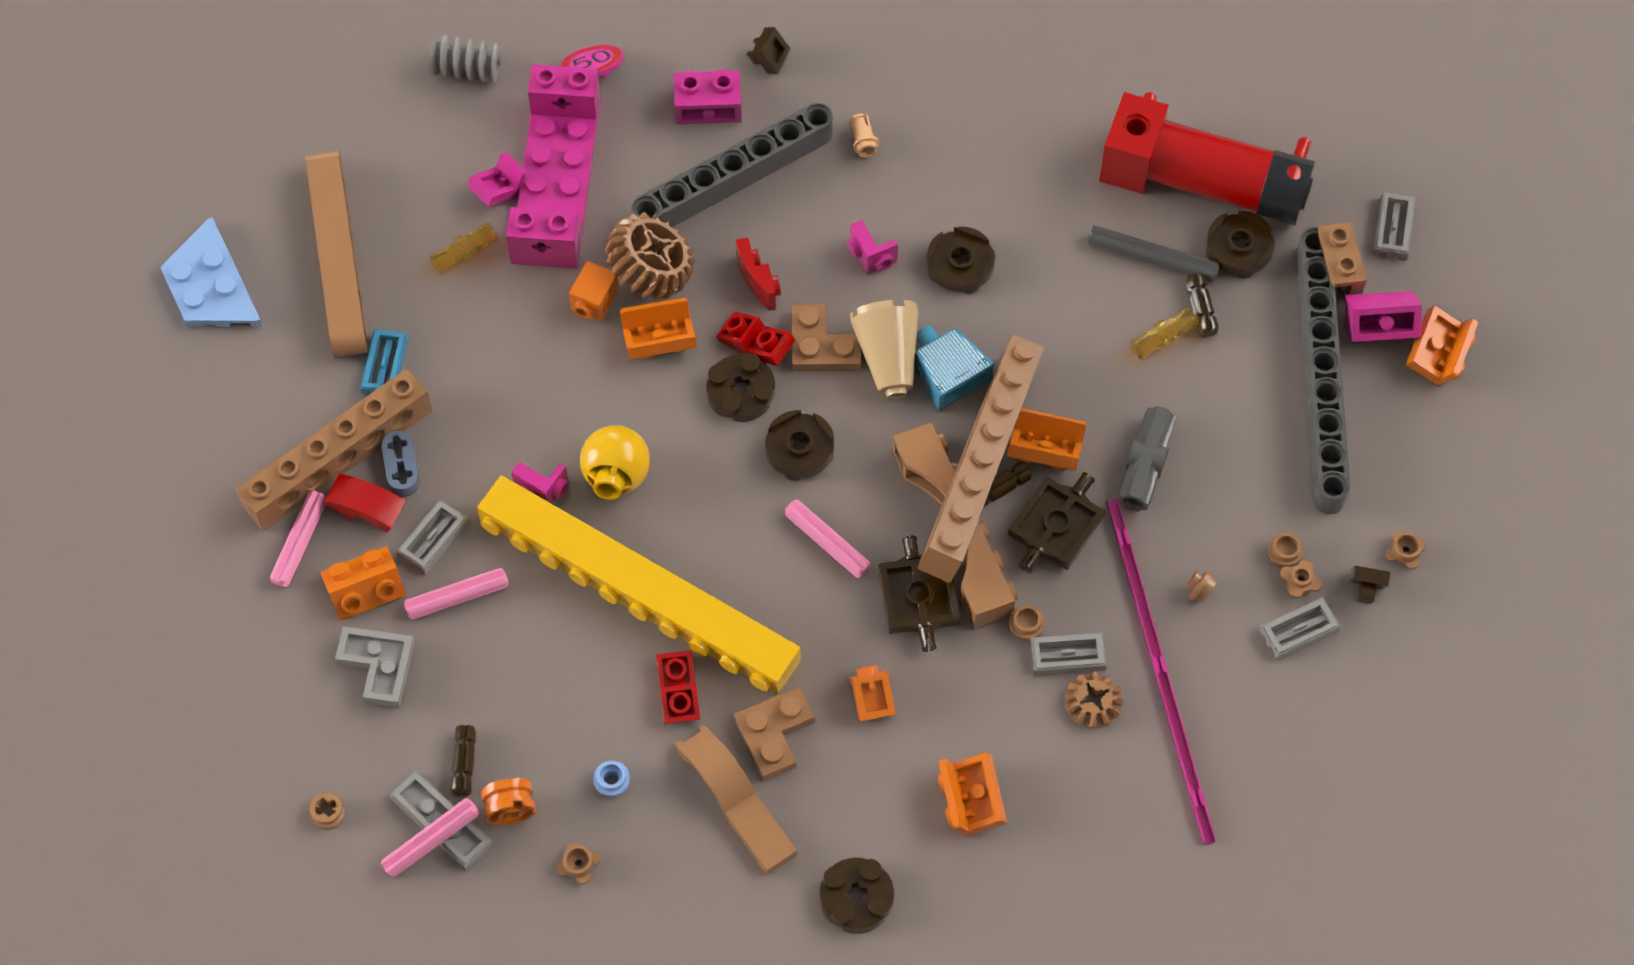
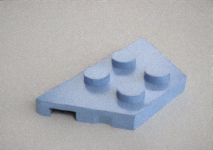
M211 217L160 267L187 327H205L207 325L231 327V323H250L251 327L262 326L260 317L214 219Z

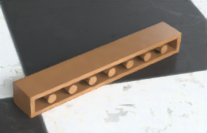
M1012 334L1000 356L917 569L948 583L952 581L964 559L1044 347L1015 334Z

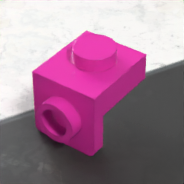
M508 152L500 154L496 167L472 175L467 186L488 207H491L519 195L526 171Z
M863 220L850 224V239H847V245L852 257L859 258L866 273L888 269L897 262L898 245L895 240L876 246Z
M518 462L511 472L514 483L551 504L555 499H561L569 486L567 469L562 464L556 467L549 478L521 462Z

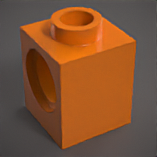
M586 261L569 291L571 310L584 319L593 318L602 322L620 290L618 275H612V270Z

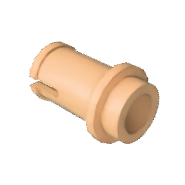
M863 114L852 116L849 119V126L855 141L853 144L854 151L863 158L875 155L878 151L879 140L873 135L869 116H864Z

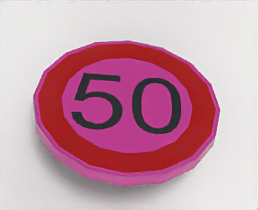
M593 45L569 54L562 60L560 66L598 69L599 76L607 78L608 73L619 67L625 58L622 49L615 45Z

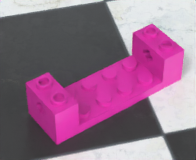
M532 64L528 86L531 117L523 164L526 176L520 187L517 207H510L506 232L511 264L578 269L601 104L598 69Z

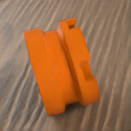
M508 778L485 786L481 790L483 804L487 805L484 810L486 823L505 826L532 818L536 814V806L534 800L530 798L533 794L531 781L522 778Z

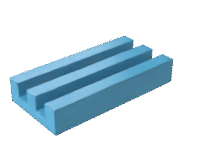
M380 329L373 330L360 386L362 395H368L369 392L372 393L385 384L395 340H398L390 379L402 371L409 340L408 333ZM381 338H384L386 343L377 383L373 384L371 381Z

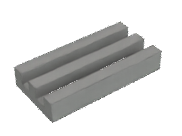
M1382 192L1373 255H1380V252L1387 253L1386 257L1393 258L1394 255H1400V259L1407 260L1416 197ZM1388 201L1393 202L1388 244L1382 242ZM1402 203L1407 204L1402 244L1397 246L1395 243L1400 205Z
M440 499L396 551L398 557L402 560L406 559L413 567L417 566L420 572L426 575L469 523L468 517ZM443 512H446L447 515L438 524V526L431 531V533L427 536V539L418 548V550L414 554L411 553V550L416 546V544L421 540V538L426 534V532L431 528V526L436 522V520L441 516V514ZM454 519H456V521H455V522L451 525V527L446 531V533L442 536V538L437 542V544L432 548V550H431V551L427 554V556L422 560V558L424 557V555L429 551V549L434 545V543L439 539V537L444 533V531L449 527V525L454 521Z
M1321 597L1261 625L1259 632L1262 637L1265 636L1267 639L1266 644L1269 649H1273L1275 659L1279 660L1339 632L1341 626L1324 598ZM1321 610L1323 613L1276 636L1273 633L1316 611ZM1327 621L1329 623L1285 645H1280V643H1283L1295 636H1298L1310 629H1313Z
M1102 632L1032 637L1030 640L1034 676L1106 670L1107 664ZM1096 644V648L1063 649L1062 651L1040 652V648ZM1096 657H1098V659H1086V660H1073V661H1060V662H1046V663H1041V662H1043V661H1057V660H1070V659H1083V658H1096Z

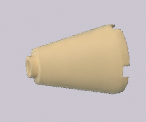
M884 300L856 308L857 315L852 312L850 313L851 324L878 392L886 394L888 399L905 397L907 391L913 388L919 316L917 303L911 300H904V306H894L893 300Z

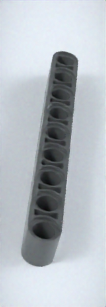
M1310 227L1304 230L1301 235L1296 253L1312 490L1316 508L1325 514H1335L1343 508L1350 490L1335 287L1331 285L1320 243L1319 227ZM1308 247H1315L1318 250H1312ZM1310 276H1317V277H1319L1321 280H1315V279L1311 278ZM1312 306H1320L1324 310H1318L1313 308ZM1316 335L1322 336V337H1324L1326 340H1319V339L1315 338L1314 336H1316ZM1316 366H1324L1328 370H1320ZM1319 396H1325L1331 401H1323ZM1320 427H1328L1332 429L1333 432H1325ZM1323 458H1330L1334 460L1336 464H1328L1323 460ZM1327 489L1334 490V491H1336L1339 495H1337V496L1329 495V494H1327V493L1325 492V490H1327Z

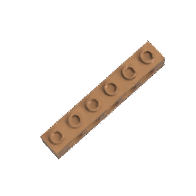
M406 368L237 487L236 492L242 507L262 531L266 530L304 503L308 492L312 490L321 491L335 481L339 473H346L380 449L382 440L388 433L405 431L432 412L428 391Z

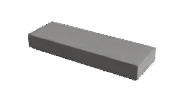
M417 770L389 795L390 799L421 829L426 828L454 807ZM469 822L439 846L468 871L493 847V842L472 822Z

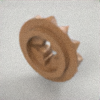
M1096 671L1087 675L1080 674L1077 679L1069 683L1065 694V707L1070 717L1078 724L1088 728H1101L1111 724L1117 719L1123 706L1120 686H1117L1110 676L1099 675ZM1088 689L1095 696L1104 695L1100 700V709L1093 702L1084 703L1088 699Z

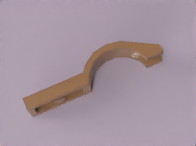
M704 724L698 728V734L684 743L681 740L674 743V747L683 760L690 763L704 779L719 803L724 817L765 874L768 875L796 857L797 850L759 799L734 756Z

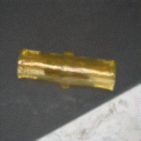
M486 222L471 233L454 238L455 242L432 254L430 260L441 275L465 259L466 261L473 259L475 253L498 241V236L493 227H490V223Z
M1186 307L1166 321L1159 320L1154 323L1153 329L1130 342L1133 353L1136 355L1140 352L1137 358L1143 360L1159 348L1173 345L1176 338L1198 326L1196 315L1194 312L1188 315L1191 309Z

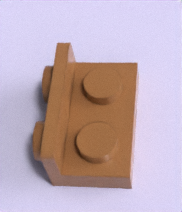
M1352 222L1319 226L1318 235L1331 285L1335 288L1338 287L1339 290H1344L1345 295L1362 294L1367 278Z

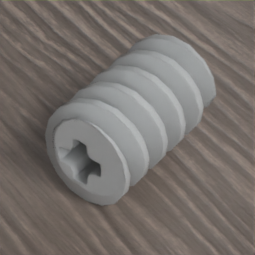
M448 34L443 35L440 43L436 39L433 40L429 55V71L432 75H437L441 71L445 77H450L454 72L455 77L458 79L464 78L467 74L470 81H475L480 77L483 83H488L491 79L496 83L501 65L499 43L496 42L492 51H488L487 42L484 40L481 42L479 49H475L474 39L472 38L469 39L466 47L462 46L460 36L456 37L453 45L449 43Z

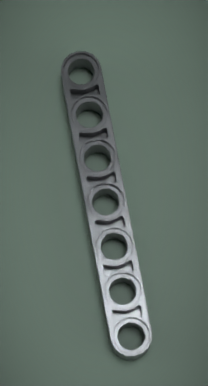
M814 103L637 197L632 203V214L638 216L645 212L647 215H652V217L657 214L661 222L664 223L669 220V226L672 228L827 144L833 136V113L831 108L823 103ZM820 123V124H823V125L816 126V125H813V124ZM792 138L795 140L787 141L785 139ZM762 153V154H767V155H765V156H758L757 154ZM729 169H738L737 171H728ZM709 184L710 186L701 187L700 185ZM674 199L682 200L680 202H671Z

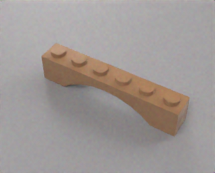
M932 422L894 435L892 439V453L905 481L921 488L942 506L957 468V463L955 461L950 463L946 454L948 446L944 435L941 432L936 433ZM983 520L977 522L965 553L966 571L960 593V601L974 630L1010 617L1014 611L1015 601L1018 600V595L1012 581L1006 582L1001 572L1004 570V566L998 551H992L987 542L990 540Z

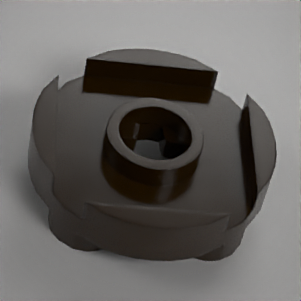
M1239 211L1238 214L1227 216L1228 213L1220 215L1209 228L1206 239V256L1210 261L1217 262L1219 269L1237 275L1240 278H1250L1255 272L1262 270L1272 258L1275 247V239L1273 240L1271 234L1272 229L1265 219L1249 211ZM1243 238L1247 240V247L1238 248L1232 240L1239 241Z
M963 226L954 227L953 231L945 234L943 232L939 233L931 241L928 248L927 264L929 277L943 288L967 294L977 292L980 286L990 279L994 271L995 253L989 245L988 238L976 229ZM961 254H965L968 263L957 264L952 258H959Z
M746 353L744 355L726 357L716 365H713L708 371L706 383L707 399L711 408L722 417L724 414L727 417H732L733 421L737 422L755 420L766 413L769 409V404L775 396L774 375L771 369L764 362L760 361L756 354ZM739 382L748 384L745 394H741L739 390L732 391L731 388H734L735 384Z
M802 410L783 413L774 419L768 428V434L765 439L766 457L776 471L784 474L791 481L815 476L822 472L834 458L833 430L823 417L813 413V416L802 414ZM798 438L801 442L807 440L809 443L806 444V449L795 450L792 448L794 446L793 440Z
M856 857L839 861L824 873L819 890L821 910L828 921L841 927L843 931L854 934L870 932L884 922V919L892 909L894 902L892 880L877 860ZM859 887L860 890L866 891L867 895L862 896V903L855 904L853 898L847 899L846 894L851 892V888Z

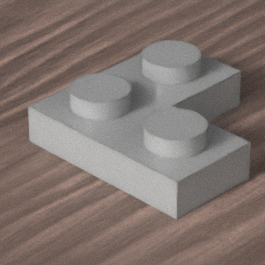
M343 626L335 661L337 665L369 669L363 693L364 703L400 708L415 640L410 635Z

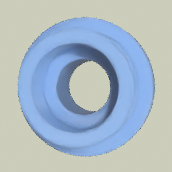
M618 761L603 762L594 772V786L604 796H619L627 790L630 784L629 771L624 764ZM614 775L618 777L617 783L613 785L607 784L605 780L608 776Z

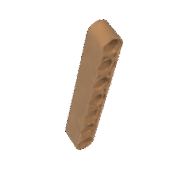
M339 150L305 155L332 353L334 358L368 353V342Z

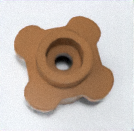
M1394 532L1392 535L1393 544L1391 548L1386 550V558L1390 562L1398 561L1403 563L1408 569L1417 568L1420 564L1419 555L1426 549L1425 541L1411 532ZM1403 548H1408L1409 552H1404Z
M1301 560L1296 566H1284L1281 569L1280 577L1285 580V587L1291 597L1300 598L1308 595L1311 591L1317 592L1320 590L1322 581L1315 576L1313 572L1314 565L1311 561ZM1302 576L1304 581H1299L1298 577Z
M570 843L566 847L563 861L557 864V871L561 876L568 875L575 878L579 884H587L591 880L590 873L594 866L600 863V855L597 851H590L579 843ZM579 860L582 862V865L576 866L575 862Z

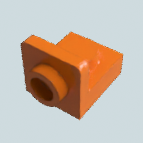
M877 665L857 668V675L849 676V683L853 688L859 721L896 715L888 671H878Z

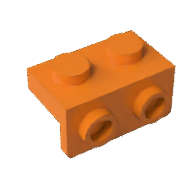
M686 297L632 306L620 310L629 360L637 358L646 359L654 355L670 352L679 353L687 349L697 348L696 336Z
M1435 305L1428 308L1421 323V337L1415 339L1406 366L1437 386L1457 379L1465 369L1464 360L1466 354L1475 342L1476 335L1474 333L1478 321L1471 318L1461 323Z
M1021 408L1015 423L1007 456L1016 458L1020 462H1036L1050 465L1053 469L1060 471L1068 469L1076 471L1087 424L1085 421Z
M387 546L369 550L362 556L347 562L336 563L329 569L320 572L336 614L341 621L406 595L399 572Z
M983 752L955 763L947 759L939 761L941 773L938 774V783L942 792L946 794L948 807L945 809V814L951 828L970 837L1008 823L991 754Z

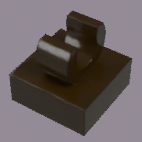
M765 27L761 36L754 38L755 47L753 51H748L746 55L753 64H761L767 74H778L791 48L775 27Z
M1353 566L1349 582L1360 584L1357 601L1365 603L1374 602L1376 587L1386 588L1389 585L1391 572Z

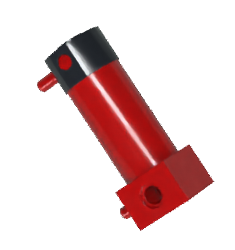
M1127 92L1123 93L1104 145L1099 182L1144 194L1148 181H1152L1254 211L1261 216L1296 225L1300 211L1305 208L1314 179L1311 176L1315 161L1306 159L1311 145L1310 139L1307 137L1299 138L1293 155L1278 150L1272 151L1166 120L1169 104L1156 101L1157 97L1152 92L1145 93L1143 97Z

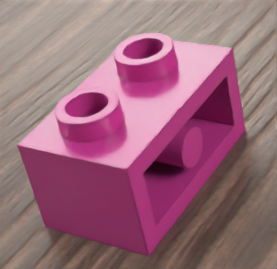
M721 69L711 72L689 70L683 73H674L676 124L742 122L740 70L730 71Z
M1414 291L1345 295L1344 327L1352 342H1371L1389 339L1404 340L1421 337L1422 304Z

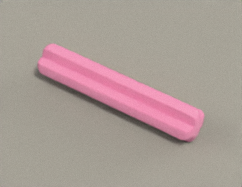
M314 490L308 492L270 575L273 584L283 588L289 586L325 508V504L322 503L326 497L324 494Z
M793 500L786 507V517L856 578H861L867 573L870 568L869 560L802 502Z
M497 568L406 599L404 606L408 617L414 620L507 588L509 586L504 569Z
M468 798L462 800L382 859L381 864L385 872L392 877L398 876L478 817L479 811L475 804Z

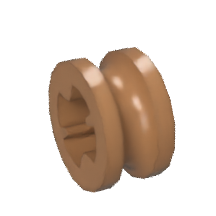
M323 792L314 797L310 803L309 811L311 817L319 828L333 829L342 823L345 810L341 799L336 794ZM327 804L329 808L334 806L337 808H332L334 814L327 817L326 814H321L320 807Z

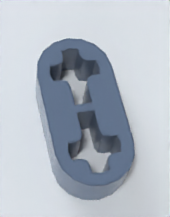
M390 432L383 438L381 446L387 482L391 492L400 497H407L414 494L420 486L413 441L406 432ZM401 443L403 458H396L394 444ZM399 469H405L408 477L406 484H400Z

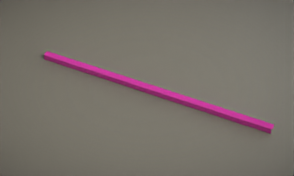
M1116 497V500L1108 501L1107 499L1106 504L1202 841L1206 845L1212 844L1216 840L1118 497Z

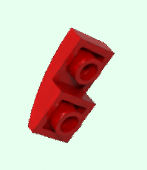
M749 237L735 239L736 258L748 287L768 310H775L776 296L781 295L778 275H771L769 263L761 265L758 249H751Z
M735 311L716 336L718 341L742 354H756L760 361L775 366L779 365L796 341L790 331L765 326L759 317Z
M339 473L322 503L352 521L356 516H359L388 533L406 500L377 485Z
M692 650L656 654L664 724L701 720Z

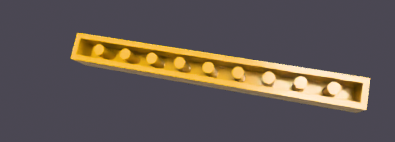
M502 475L477 506L480 524L490 534L505 536L510 539V543L518 550L525 553L529 550L539 556L541 562L547 567L554 570L560 568L567 572L569 577L578 585L583 587L589 585L598 590L599 595L609 603L616 604L618 602L627 607L628 611L635 618L641 621L648 619L658 625L659 630L672 639L679 637L686 641L694 652L701 656H707L708 654L717 659L719 664L732 674L739 672L748 677L751 684L761 691L767 692L770 690L778 695L801 662L800 646Z

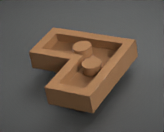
M792 304V335L796 340L792 345V371L861 370V346L856 334H826V304Z
M800 686L734 713L735 723L763 781L796 768V760L784 735L815 723V716Z

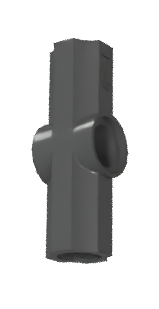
M1159 406L1147 408L1138 439H1134L1126 465L1128 470L1118 502L1129 510L1137 512L1139 510H1147L1148 505H1150L1157 478L1160 479L1169 449L1167 445L1176 419V415L1172 414L1169 409Z

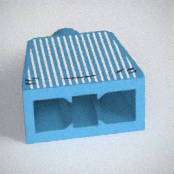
M927 325L917 332V342L921 348L915 352V369L938 412L991 381L994 363L958 329H952L939 336L931 325Z

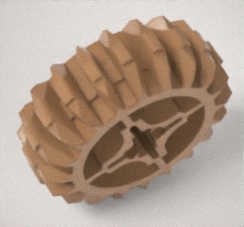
M645 212L638 216L631 214L629 217L619 221L608 235L604 250L608 255L606 263L613 266L611 274L619 275L621 278L620 285L625 283L629 285L631 293L636 290L640 291L643 299L650 295L654 300L662 297L668 299L670 296L680 292L691 279L696 261L692 258L694 250L687 246L688 238L681 237L679 229L671 228L669 220L664 223L661 222L657 214L650 219Z

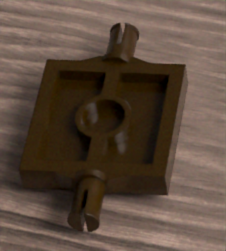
M1083 472L1074 487L1061 485L1045 476L1008 529L1010 537L1021 542L1029 549L1019 563L1021 569L1024 570L1026 568V572L1031 573L1042 557L1069 570L1106 514L1105 510L1091 503L1085 495L1090 486L1095 482L1091 475L1087 478L1088 473Z
M911 535L909 543V537L905 536L902 538L905 557L894 562L878 564L889 634L909 631L919 632L921 650L928 652L929 642L930 651H933L937 648L933 630L944 626L959 625L961 621L954 580L952 579L948 583L917 569L922 554L919 555L917 537Z

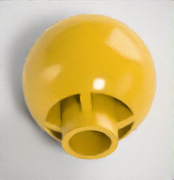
M610 425L596 430L587 438L580 453V468L585 480L593 487L594 493L605 500H615L620 495L635 490L645 480L650 467V453L647 444L637 432L625 426Z

